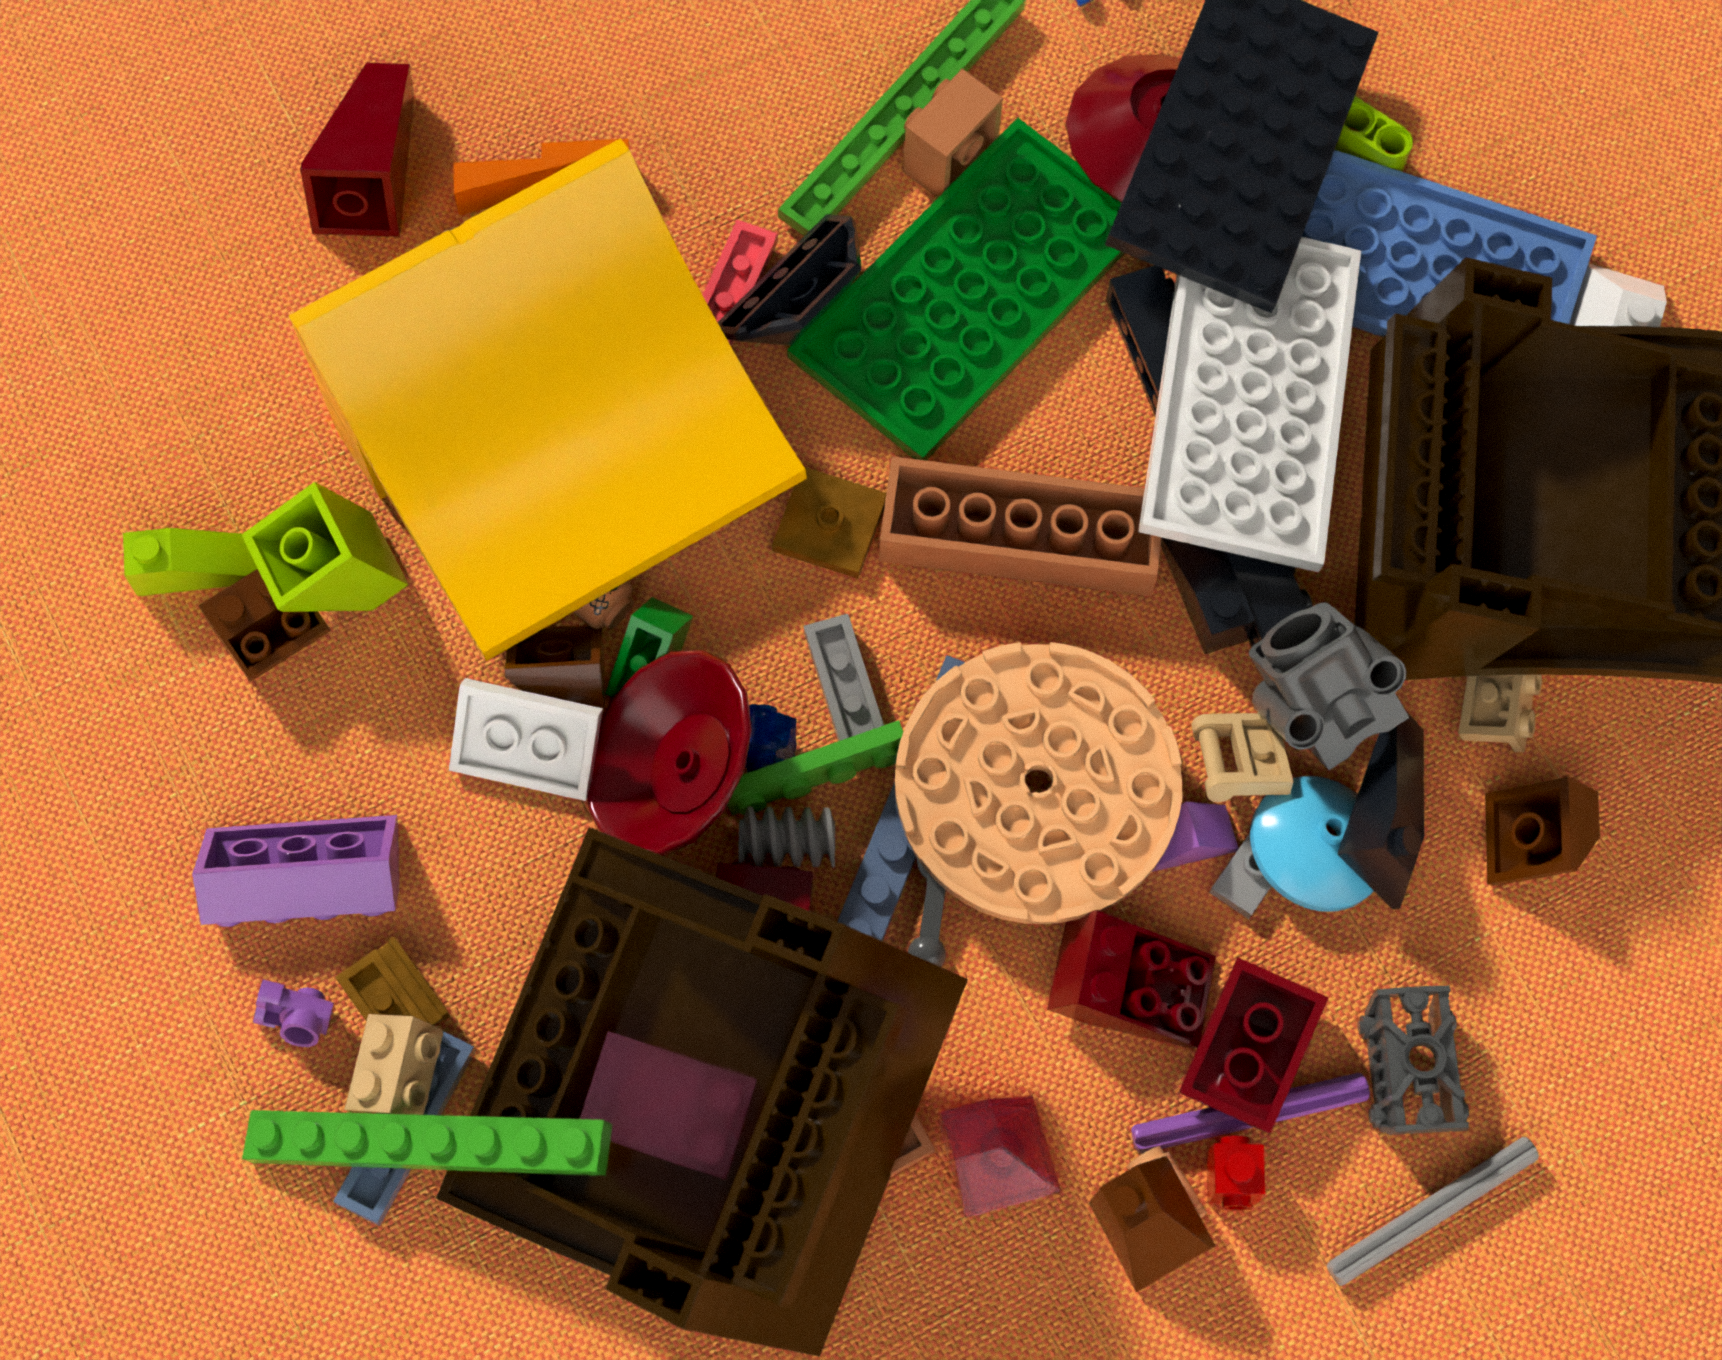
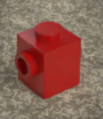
M1246 1136L1221 1137V1143H1214L1206 1154L1207 1203L1222 1204V1209L1250 1210L1252 1209V1204L1257 1205L1265 1196L1264 1144H1251L1250 1137Z

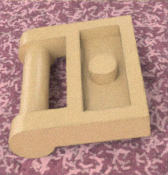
M1259 713L1202 714L1192 721L1193 736L1196 741L1200 742L1208 778L1204 783L1209 800L1224 802L1233 796L1291 794L1293 778L1283 738ZM1219 737H1230L1238 772H1226L1218 740Z

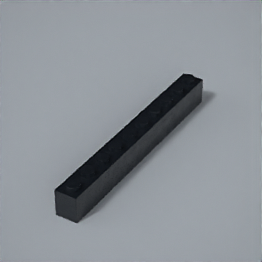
M1154 265L1110 279L1106 301L1156 417L1175 282L1172 278L1166 279L1163 269ZM1221 551L1237 576L1255 618V624L1248 638L1251 646L1261 641L1268 631L1284 618L1313 606L1308 592L1304 588L1299 589L1294 577L1296 567Z

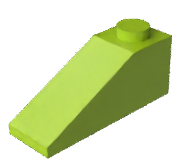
M178 528L123 533L124 576L137 596L229 587L258 569L240 533Z

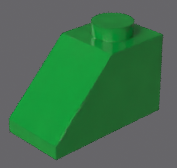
M651 597L631 615L605 694L613 698L641 667L671 651H681L693 615L654 597Z

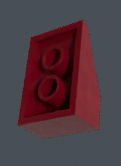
M1237 957L1178 1093L1271 1134L1329 997Z

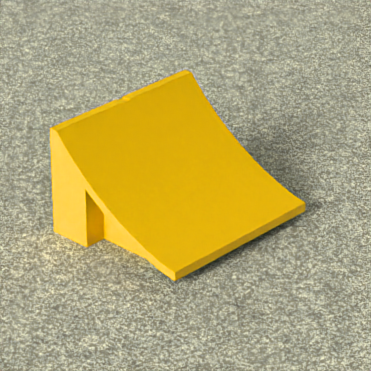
M621 138L466 220L462 225L434 237L288 315L339 436L378 497L382 499L388 496L425 561L486 661L807 479L806 469L768 411L712 314L680 254L630 150Z

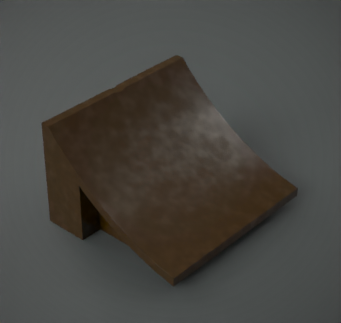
M1465 257L1407 315L1395 313L1387 321V334L1370 351L1362 517L1360 521L1354 626L1363 628L1400 659L1406 669L1405 680L1490 675H1594L1722 684V331L1648 326H1576L1551 320L1552 277Z
M589 827L470 1116L605 1120L613 1124L606 1176L447 1170L436 1199L535 1244L610 1275L606 1290L683 1330L820 1356L887 1187L891 1170L896 1158L900 1154L968 979L847 925L769 895H759Z

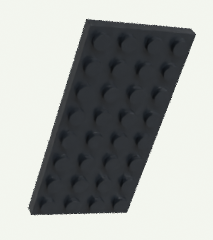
M1205 0L1104 245L1272 313L1284 286L1379 32L1302 0Z

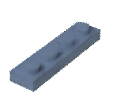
M444 1031L424 1115L442 1114L476 1052L474 1046ZM352 1167L333 1202L380 1227L411 1169Z

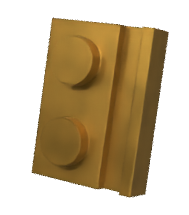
M394 936L388 940L387 944L378 950L374 949L335 976L366 1022L368 1014L414 1016L434 1026L443 1019L445 1021L450 1017L444 1005Z

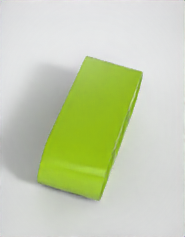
M1355 96L1335 150L1403 172L1413 146V138L1405 127ZM1348 127H1350V128H1355V129H1357L1358 131H1353V130L1349 129ZM1384 150H1386V151H1391V152H1393L1394 154H1389V153L1385 152Z

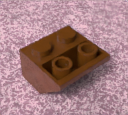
M258 569L199 605L208 624L250 682L331 631L318 611L282 612L278 610Z

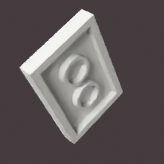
M465 678L459 687L449 771L586 801L592 782L603 708Z

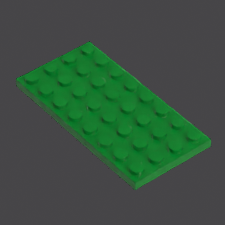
M1017 117L787 349V358L913 459L927 461L1125 254L1104 245L1121 202L1095 186L1074 159Z

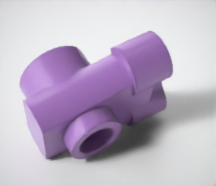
M262 980L256 1001L253 1023L271 1028L281 1026L280 1036L287 1043L297 1047H312L318 1043L320 1034L326 1035L334 1002L325 1000L324 994L314 988L305 987L294 991L285 988L284 984Z

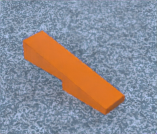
M629 138L622 139L630 150ZM618 139L541 143V158L453 162L454 196L459 215L493 207Z

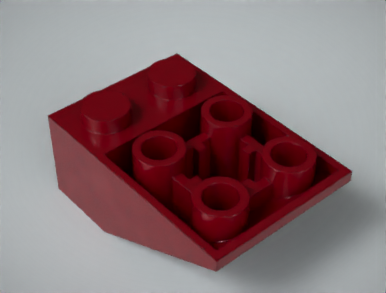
M1098 910L1093 911L1078 920L1065 922L1047 1010L1088 1025L1195 1049L1198 1048L1216 956Z

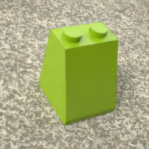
M313 482L241 534L277 609L282 612L373 611L409 585L372 512L316 482Z

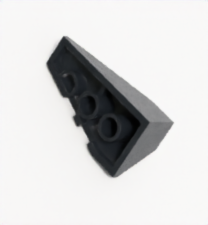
M1409 714L1407 720L1390 731L1379 733L1337 854L1392 909L1401 908L1424 838V729Z

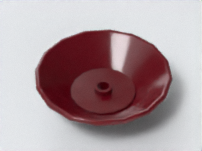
M1166 54L1126 56L1096 69L1073 94L1065 122L1072 156L1095 186L1121 203L1181 58Z
M705 650L671 651L641 667L615 694L601 719L592 782L588 792L589 812L599 831L665 857L694 843L724 812L744 774L752 734L748 695L730 664Z

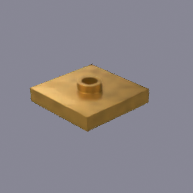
M804 467L807 479L794 486L773 541L772 551L859 579L884 511L886 493Z

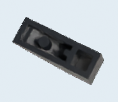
M1161 538V548L1204 654L1248 641L1255 624V618L1241 584L1222 552L1203 546Z

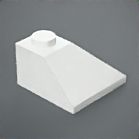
M1588 263L1569 324L1576 326L1660 327L1667 303L1665 288L1660 284Z

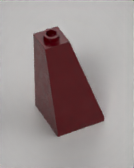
M366 62L302 161L300 172L312 234L400 237L414 105L410 64Z

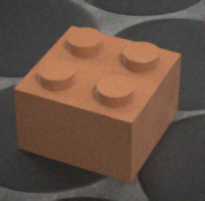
M961 69L951 80H943L934 91L932 100L923 109L920 107L916 108L904 124L903 172L938 198L999 137L1003 98L964 69Z

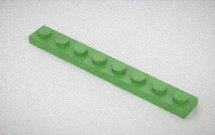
M970 0L779 207L778 218L805 236L826 214L837 215L905 141L904 124L909 115L916 108L920 107L923 109L932 100L934 91L943 80H951L961 69L968 72L1025 9L1026 0Z
M251 1110L242 1159L251 1163L606 1176L613 1124L605 1120Z

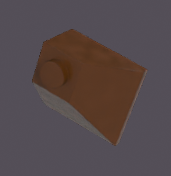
M590 626L540 630L507 649L505 678L522 691L603 708L602 715H604L603 628L593 629Z
M1569 777L1485 794L1487 884L1490 886L1576 872L1600 838L1598 791Z
M1167 1156L1134 1166L1102 1186L1089 1201L1095 1216L1136 1292L1141 1291L1215 1247L1210 1234Z

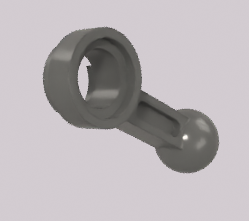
M917 858L918 868L927 879V888L920 936L912 941L908 948V953L942 967L946 958V950L943 943L939 940L946 890L934 880Z

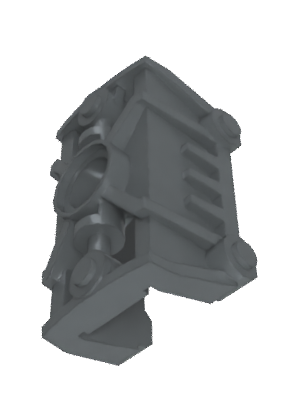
M1450 986L1379 989L1372 994L1364 1012L1365 1015L1360 1016L1358 1033L1362 1039L1367 1040L1374 1104H1371V1109H1369V1121L1372 1123L1373 1128H1379V1131L1383 1133L1404 1135L1407 1133L1467 1131L1469 1129V1124L1466 1122L1469 1116V1109L1464 1100V1089H1461L1453 1035L1457 1027V1021L1449 1005ZM1433 995L1429 1007V1022H1423L1422 1011L1428 1005L1429 996ZM1390 997H1399L1403 1009L1411 1014L1412 1023L1406 1025L1407 1035L1393 1023ZM1425 1046L1432 1051L1435 1058V1066L1432 1070L1425 1072L1414 1068L1409 1059V1052L1413 1047ZM1413 1081L1414 1094L1422 1095L1423 1106L1417 1112L1416 1124L1406 1125L1403 1094ZM1438 1092L1440 1095V1107L1434 1104L1433 1094Z

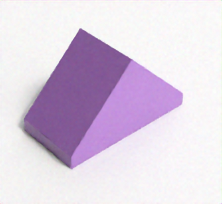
M1197 802L1182 803L1174 834L1164 855L1152 872L1237 852L1239 848L1226 805Z

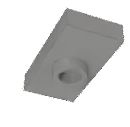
M1250 833L1209 892L1247 919H1250L1272 887L1256 864L1251 848Z

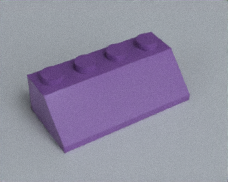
M397 815L207 828L192 873L201 925L217 924L222 927H230L248 921L265 920L268 923H281L291 918L305 917L328 920L338 915L362 914L364 916H379L389 911H395L399 893Z

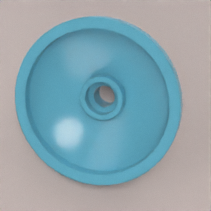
M1301 776L1293 778L1291 794L1266 795L1258 804L1250 827L1252 853L1264 878L1279 894L1289 901L1310 910L1334 912L1354 907L1373 892L1337 855L1358 796L1355 791L1328 778ZM1326 826L1331 827L1337 836L1331 835L1327 831Z

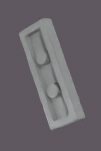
M844 614L805 625L804 635L837 740L841 741L883 726L881 714L849 615Z

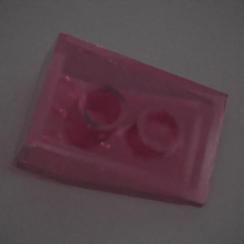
M607 1031L580 1119L605 1120L613 1124L611 1142L726 1179L757 1079L752 1075Z

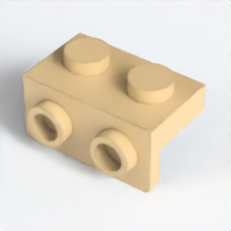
M368 1014L344 1110L350 1113L424 1115L436 1061L440 1053L443 1031L414 1016Z

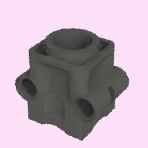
M1319 603L1284 618L1249 650L1248 654L1264 680L1253 692L1252 703L1254 709L1292 747L1299 750L1310 749L1328 770L1349 758L1356 747L1369 736L1388 732L1409 718L1396 695V692L1402 687L1406 678L1404 664L1363 628L1354 626L1329 603Z

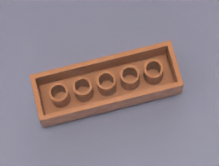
M892 456L880 536L879 562L1152 596L1158 576L1162 537L1138 532L1145 488Z

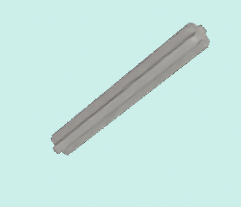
M1521 1137L1330 1260L1327 1264L1330 1275L1338 1285L1347 1284L1534 1163L1539 1158L1536 1147L1527 1137Z

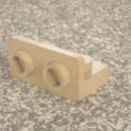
M1542 675L1467 676L1458 731L1463 741L1509 743L1514 752L1524 753L1527 738H1532L1535 732V713L1531 709L1533 695H1539L1541 691Z

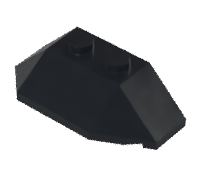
M826 214L717 322L726 339L741 342L792 345L850 287L862 270L857 227L852 216Z

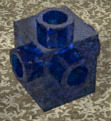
M749 705L752 734L745 764L747 773L795 757L796 718L779 713L778 709L771 705Z

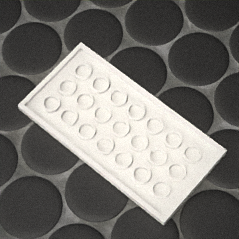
M1302 237L1272 313L1182 276H1176L1138 532L1314 572L1321 570L1325 560L1361 250Z

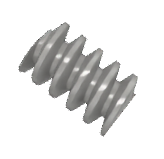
M747 807L743 819L739 822V864L745 862L748 853H751L755 866H762L767 853H770L774 866L781 867L786 853H789L794 867L801 866L805 854H809L813 867H819L824 854H828L832 867H835V821L830 808H823L819 821H815L811 808L805 807L800 820L796 821L791 807H785L781 820L776 819L772 807H766L762 820L757 819L753 807Z

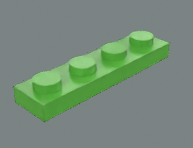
M900 721L883 725L743 774L727 805L731 814L740 813L744 815L747 807H753L755 813L763 810L769 802L784 797L786 799H797L807 795L812 790V787L827 782L833 784L846 782L855 777L858 771L872 766L885 768L896 764L899 744L903 735Z

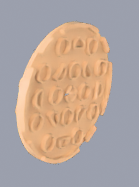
M1021 642L985 650L982 652V655L963 663L959 667L956 665L939 678L921 698L905 726L899 744L895 770L896 804L905 836L914 854L934 880L951 895L982 913L1018 923L1055 924L1078 920L1093 911H1102L1129 895L1147 878L1164 855L1174 834L1180 814L1183 792L1182 762L1171 726L1168 727L1162 713L1154 704V698L1140 682L1118 665L1091 651L1055 642H1050V645H1021ZM1033 770L1044 771L1050 776L1052 787L1042 793H1031L1025 783V776Z

